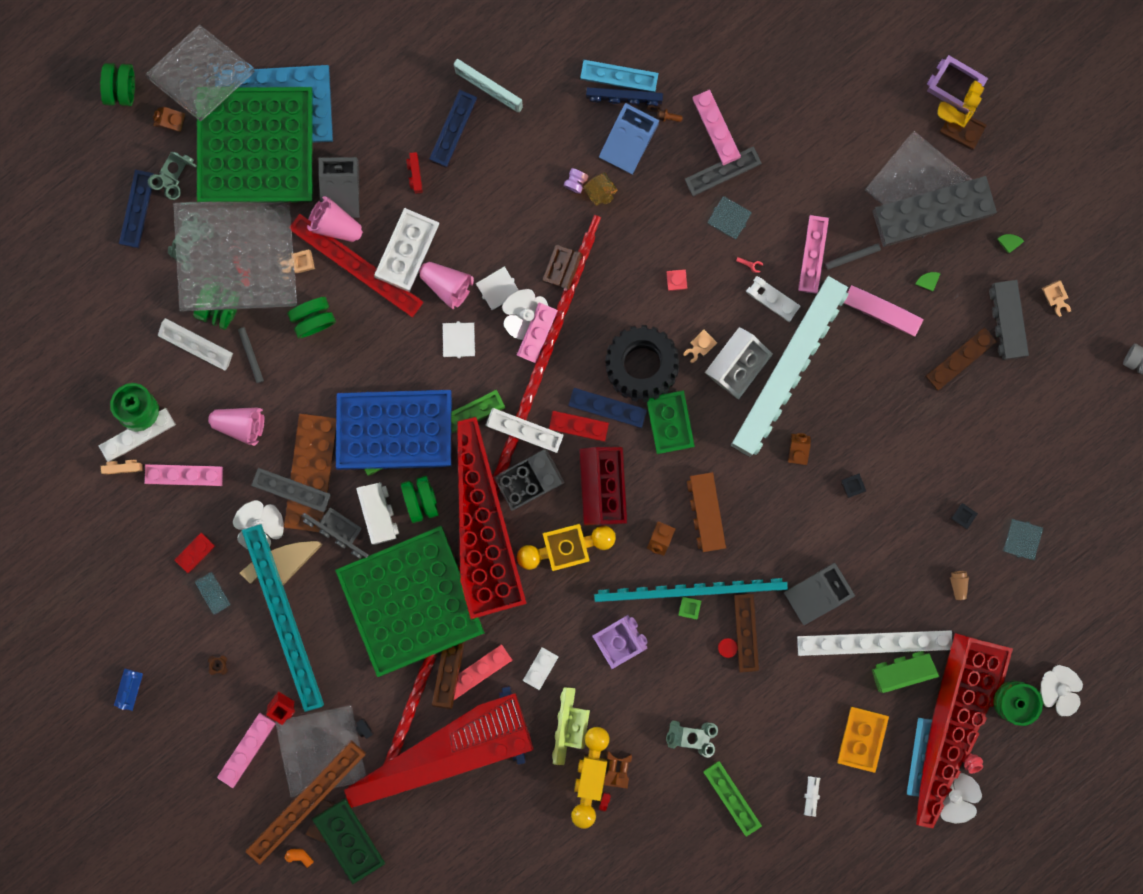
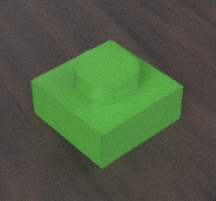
M682 597L678 616L697 620L701 601Z

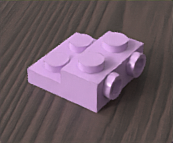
M628 615L593 635L594 640L612 669L647 649L646 644L648 642L646 637L638 633L636 620Z

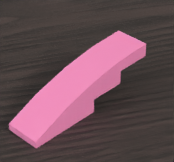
M851 285L848 291L849 295L844 304L880 320L888 326L914 337L916 336L923 322L922 318Z

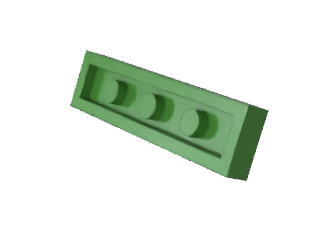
M720 761L703 771L746 837L762 827Z

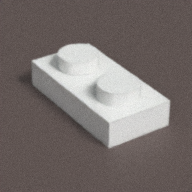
M542 647L523 681L540 690L558 656Z

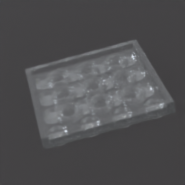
M198 25L146 73V77L199 121H202L255 71L254 67L204 27Z
M913 131L867 186L865 191L882 205L973 179Z
M352 705L291 717L283 725L275 721L290 797L298 796L351 740L360 747L355 729ZM361 759L334 788L351 785L364 778L366 774L363 760Z

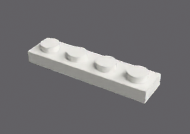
M166 318L163 320L158 333L159 337L223 370L229 367L233 355L232 352Z
M167 408L159 411L157 420L148 429L138 432L127 429L100 444L99 448L107 462H111L176 424Z
M492 408L486 426L555 453L558 452L563 438V434Z

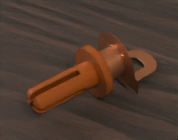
M650 105L647 107V110L657 112L656 119L661 118L662 122H665L666 119L677 122L682 121L681 115L667 113V109L660 111L661 106ZM654 107L657 108V110H651L650 108Z

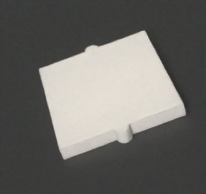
M505 266L476 283L483 295L482 299L486 300L491 310L503 305L507 297L518 290L514 283V278H511Z
M459 321L457 323H443V357H457L460 359L461 357L475 356L474 323H460Z

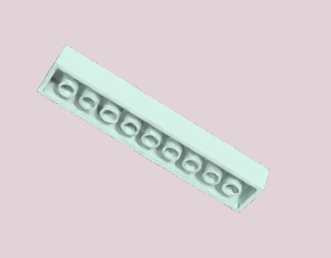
M829 276L826 278L733 440L732 447L749 457L753 454H758L763 445L760 441L763 437H768L773 428L770 426L772 420L775 422L782 412L779 409L780 406L788 402L792 395L789 392L791 387L795 388L800 381V371L804 372L811 361L808 357L810 354L814 355L820 346V343H818L819 338L823 339L830 328L827 326L828 322H833L839 312L836 308L838 305L842 306L849 293L846 292L847 286Z

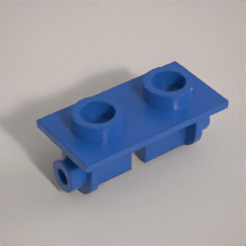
M124 668L114 706L133 711L143 673Z

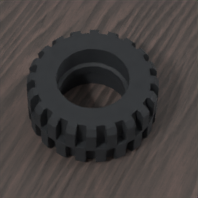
M641 325V328L637 329L636 326H632L629 331L625 329L621 331L620 336H615L612 340V345L608 346L605 362L609 382L613 384L616 392H621V395L626 399L631 397L632 401L637 402L638 399H643V402H649V398L656 400L660 398V394L663 393L665 395L669 391L670 386L673 387L679 372L678 351L673 340L668 339V335L664 331L660 333L656 327L648 329L647 325ZM640 348L654 351L660 358L659 371L654 376L646 379H637L630 376L624 367L625 358L630 352Z

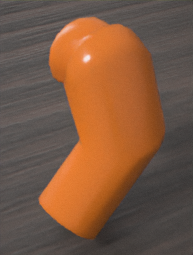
M290 849L285 854L287 862L301 861L306 868L314 862L303 849Z

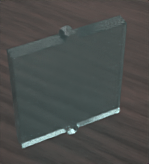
M723 196L718 206L713 209L714 212L708 224L736 240L742 229L746 228L745 224L752 212Z
M1012 519L1003 551L1014 554L1018 558L1024 557L1034 560L1043 528L1032 525L1030 522L1025 523Z

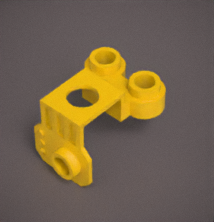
M976 80L971 84L962 106L969 110L966 115L959 112L949 103L940 102L937 112L938 116L949 123L954 122L965 127L982 99L980 97L984 90L982 84Z

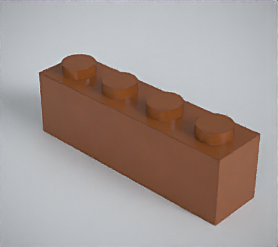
M713 472L690 476V480L687 481L688 492H692L693 499L690 500L691 510L696 513V518L693 519L695 530H699L700 537L696 538L698 549H702V552L725 549L726 544Z

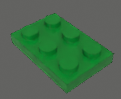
M684 390L665 395L662 394L656 400L649 398L647 406L656 453L662 454L695 447Z

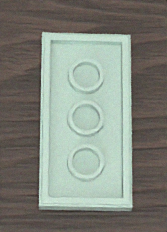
M459 59L455 61L454 68L456 74L514 111H521L523 108L522 99Z

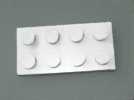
M404 208L374 277L410 292L439 227V222Z

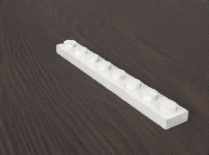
M952 631L797 636L798 656L951 650Z

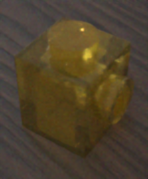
M605 172L594 177L583 187L596 206L601 203L606 205L614 199L612 195L618 191Z

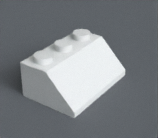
M739 327L705 373L714 382L739 399L773 353L753 334Z
M376 483L356 488L371 543L376 545L397 539L396 534H399L397 524L393 523L391 519L394 513L391 504H387L386 497H389L387 487L382 486V483Z

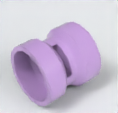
M571 168L570 177L565 181L564 187L581 194L582 185L589 176L577 169Z

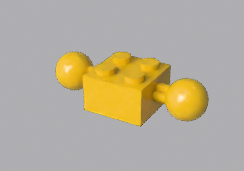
M580 524L543 533L546 547L537 549L532 545L523 546L517 553V562L523 569L532 570L540 564L541 560L549 558L552 571L590 561L586 548L595 546L597 549L607 550L614 545L616 535L612 528L605 525L598 526L593 530L592 535L583 537Z
M593 727L587 731L585 744L589 748V754L584 756L583 760L580 759L578 765V772L581 773L580 779L576 778L574 792H578L577 797H581L580 804L573 809L571 819L574 825L581 829L591 827L596 820L595 810L591 806L592 800L601 801L607 759H601L600 753L609 744V734L601 727Z

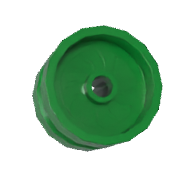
M115 63L103 64L100 81L103 105L114 106L118 100L121 106H132L135 95V73L132 64H121L119 68H117Z
M326 297L305 302L287 313L291 323H299L294 328L298 339L321 332L336 323L333 313L325 312L330 307Z
M129 383L115 391L110 401V410L113 416L125 428L138 432L148 429L155 423L159 415V404L144 386L137 383Z
M427 476L417 478L418 491H416L411 481L401 483L404 500L412 523L423 520L421 508H424L428 518L439 516L435 493Z
M1012 680L1005 682L998 688L994 696V707L997 714L1007 722L1026 726L1039 718L1043 708L1041 694L1036 688L1027 683Z

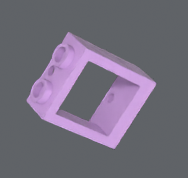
M948 55L946 60L942 58L938 64L937 69H939L937 75L934 76L932 74L927 85L930 87L927 91L967 114L969 110L962 107L964 102L936 86L949 64L974 78L982 86L985 85L988 78Z

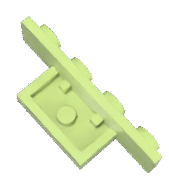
M564 687L560 696L561 708L558 713V728L555 732V749L552 752L554 765L565 764L567 746L580 749L585 747V735L587 733L590 710L573 708L575 688Z

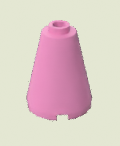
M322 197L324 201H318L308 220L311 221V226L307 225L308 230L349 242L359 240L363 233L361 225L330 198Z
M433 262L424 263L419 269L420 278L452 309H454V306L458 308L464 302L470 292L467 290L469 284L473 285L474 278L471 275Z
M257 407L217 409L210 413L208 422L211 428L248 445L255 446L259 442L256 440L257 436H261L263 433L264 415L260 413L263 410Z

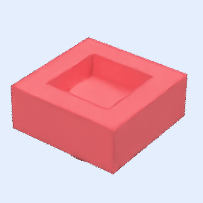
M686 269L666 272L668 291L687 289Z

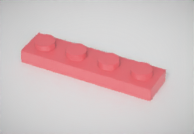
M500 645L459 673L454 700L512 661L503 645Z

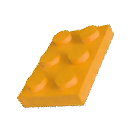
M851 707L837 763L875 773L889 716Z

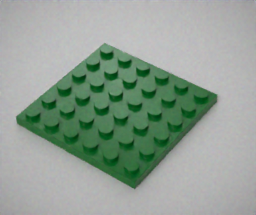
M197 88V202H313V88Z
M442 526L335 570L377 677L485 634L479 617L470 619L460 582V569Z

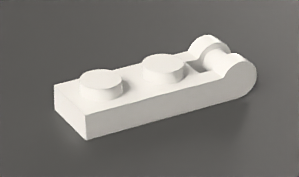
M756 276L753 280V285L748 287L746 293L790 322L800 308V305L766 283L762 278ZM760 287L765 289L762 295L757 292Z

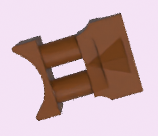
M608 751L607 759H609L608 772L605 774L604 785L628 789L629 778L627 770L632 754L625 758H616ZM617 761H621L619 772H616Z

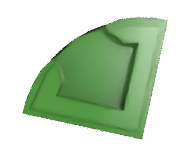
M1006 234L997 238V241L1008 254L1024 242L1022 238L1013 234Z
M926 273L917 280L915 285L933 292L940 273Z

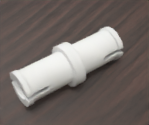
M808 776L807 794H804V798H806L804 815L816 817L817 800L820 799V795H818L820 778Z

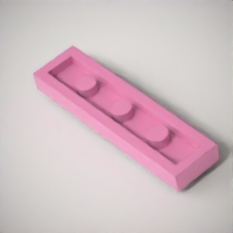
M708 90L692 97L723 166L740 159L741 155L711 91Z
M809 216L798 288L800 292L818 293L829 218Z
M145 465V484L222 486L223 467Z
M260 712L217 778L234 788L276 725V722Z

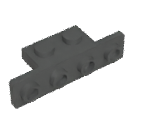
M331 507L328 508L320 522L306 513H302L301 517L304 518L303 522L310 527L317 526L320 528L319 533L327 538L332 536L336 539L335 543L344 549L346 546L352 549L351 554L361 559L362 557L367 558L369 556L352 544L362 528Z

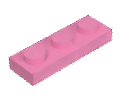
M540 302L538 303L534 319L529 324L517 356L536 363L558 310Z

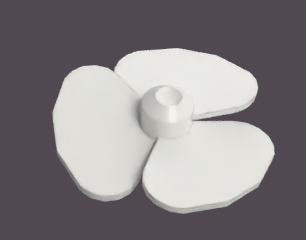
M530 289L517 290L507 297L502 305V310L504 313L512 315L507 316L504 320V327L511 336L520 340L524 339L529 324L534 319L538 303L540 302L548 306L544 297H535L534 292Z
M251 501L244 504L237 511L233 519L234 527L239 530L262 524L264 532L267 534L266 538L269 547L271 545L270 538L279 539L283 535L284 522L282 515L271 504L263 508V504L260 501ZM241 531L238 534V542L248 549Z
M1061 665L1053 667L1052 671L1044 674L1041 681L1040 694L1044 706L1052 707L1057 701V713L1060 716H1071L1080 706L1079 696L1071 692L1081 691L1083 684L1078 675L1070 668Z
M960 773L958 779H954V786L952 783L950 787L952 791L943 802L944 807L940 814L944 821L954 824L964 823L974 818L977 810L970 803H978L982 798L977 782L972 777Z

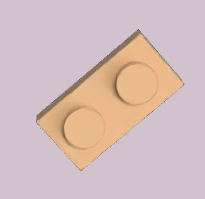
M125 460V464L111 461L106 462V466H101V474L143 471V464L137 463V460Z

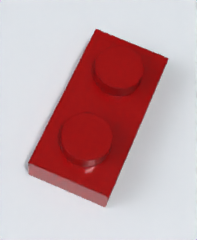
M417 152L409 153L410 158L406 160L408 170L412 171V177L409 178L410 189H414L415 194L423 193Z
M200 533L175 561L189 574L216 546L203 533Z

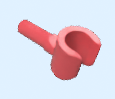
M737 257L736 260L750 267L753 273L760 272L755 269V264L763 266V263L760 261L750 262L740 257Z

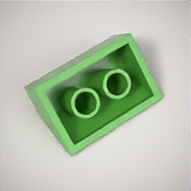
M924 651L913 653L912 658L906 659L903 656L894 659L895 663L887 665V662L876 664V668L872 669L878 692L885 693L939 677L930 654H924Z

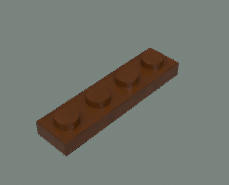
M984 327L925 377L939 391L997 341Z
M754 594L734 595L739 672L759 671Z
M465 642L442 651L432 701L433 707L452 709Z

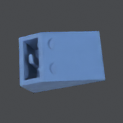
M625 103L599 158L633 175L659 125V120Z

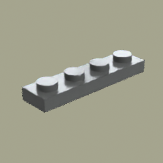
M754 146L740 152L741 158L724 166L722 162H719L685 178L692 197L761 165L762 163Z
M261 468L257 469L251 485L325 512L331 496L329 493Z

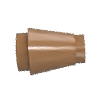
M952 572L950 581L955 600L967 599L969 582L967 572Z

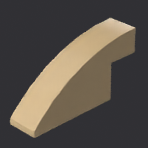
M299 542L271 551L283 585L323 545L321 542ZM253 562L240 572L250 584H253L258 579Z

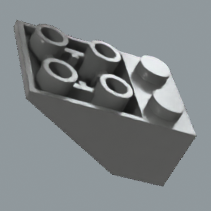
M319 158L320 202L324 201L322 197H328L352 218H360L358 158Z
M547 449L538 452L494 477L511 511L565 483Z
M836 563L828 565L784 592L803 626L855 596Z

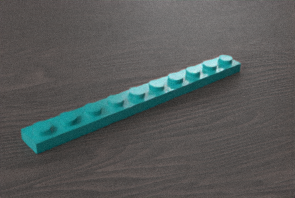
M262 524L242 530L304 712L323 707L324 703Z
M782 578L771 579V583H763V579L752 580V584H744V581H732L733 585L725 586V582L713 583V587H706L705 583L694 584V588H686V584L675 585V589H667V586H656V590L648 591V587L636 588V592H629V588L617 589V593H610L609 589L598 590V594H594L595 602L788 590L787 582H782Z

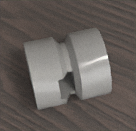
M1134 343L1128 351L1123 365L1132 370L1137 368V373L1143 375V347Z

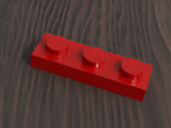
M553 411L549 430L605 442L609 423Z

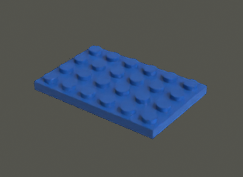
M451 390L337 393V470L452 467Z

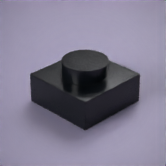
M860 473L841 480L847 498L866 492Z
M961 503L950 519L967 530L978 513Z
M364 718L356 722L358 727L355 729L361 738L364 736L367 739L374 734Z

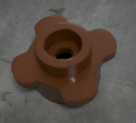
M226 656L209 657L210 669L208 671L211 675L216 673L224 675L227 673Z

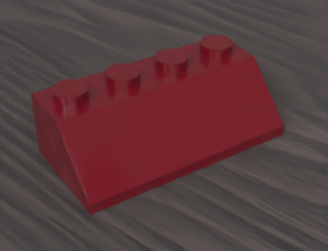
M623 447L580 449L584 526L626 524Z

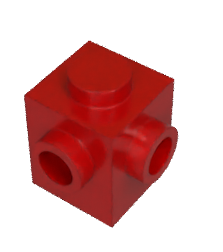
M278 691L268 704L266 715L283 725L294 714L295 701Z

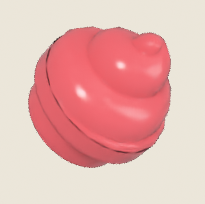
M970 753L965 760L964 767L971 774L977 773L983 769V760L981 757Z

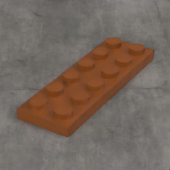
M299 414L291 480L328 493L336 437V418ZM288 499L284 528L319 532L320 528L317 526L310 527L303 522L304 518L301 515L306 513L320 522L325 512Z

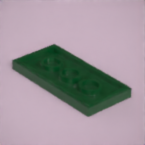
M345 798L312 818L352 885L386 864Z

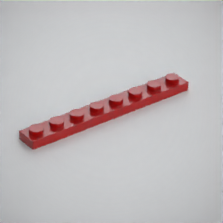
M301 214L297 216L289 227L290 231L412 318L415 316L424 303L422 300L410 292L375 278L374 274L377 268L335 238L309 231L307 225L311 226V221Z

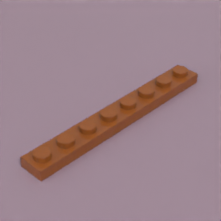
M351 740L246 849V853L260 865L366 753Z

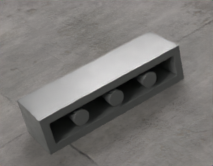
M1018 281L994 283L991 285L992 288L989 289L990 299L994 300L995 306L992 307L993 318L997 319L995 333L996 337L1000 339V345H998L999 356H1002L1003 360L1027 357L1029 353Z

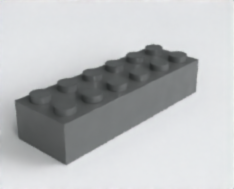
M986 176L873 209V215L883 247L988 218L997 213Z

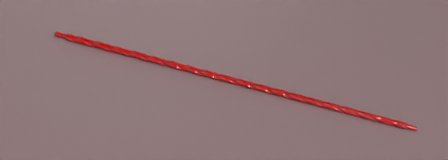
M597 215L593 216L588 232H585L582 245L578 250L583 255L570 289L564 288L561 300L556 308L558 311L534 366L530 382L520 403L519 411L516 414V417L527 420L533 399L541 383L543 372L547 367L554 343L558 338L564 317L574 296L575 288L582 275L585 261L596 237L595 232L601 219ZM510 435L504 445L498 466L493 474L497 496L500 489L494 477L508 470L512 454L519 441L518 438ZM437 653L424 658L384 764L399 756L405 736L412 723L416 707L423 694Z

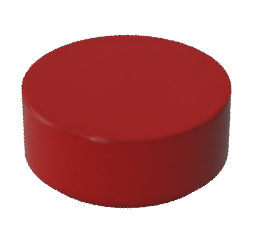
M726 638L720 641L718 651L723 657L730 658L737 653L738 647L734 640Z

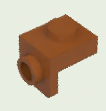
M160 107L153 115L154 126L181 132L185 113L167 107Z
M803 433L791 434L788 463L807 465L811 446L810 436Z
M658 521L647 549L655 554L664 556L675 528Z

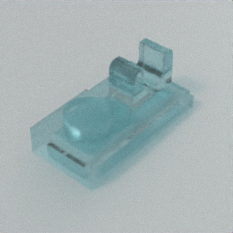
M212 572L195 581L213 615L231 606Z

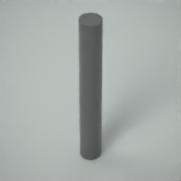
M878 243L825 263V267L829 270L881 251L880 245Z
M245 327L240 328L238 332L256 383H261L264 379Z

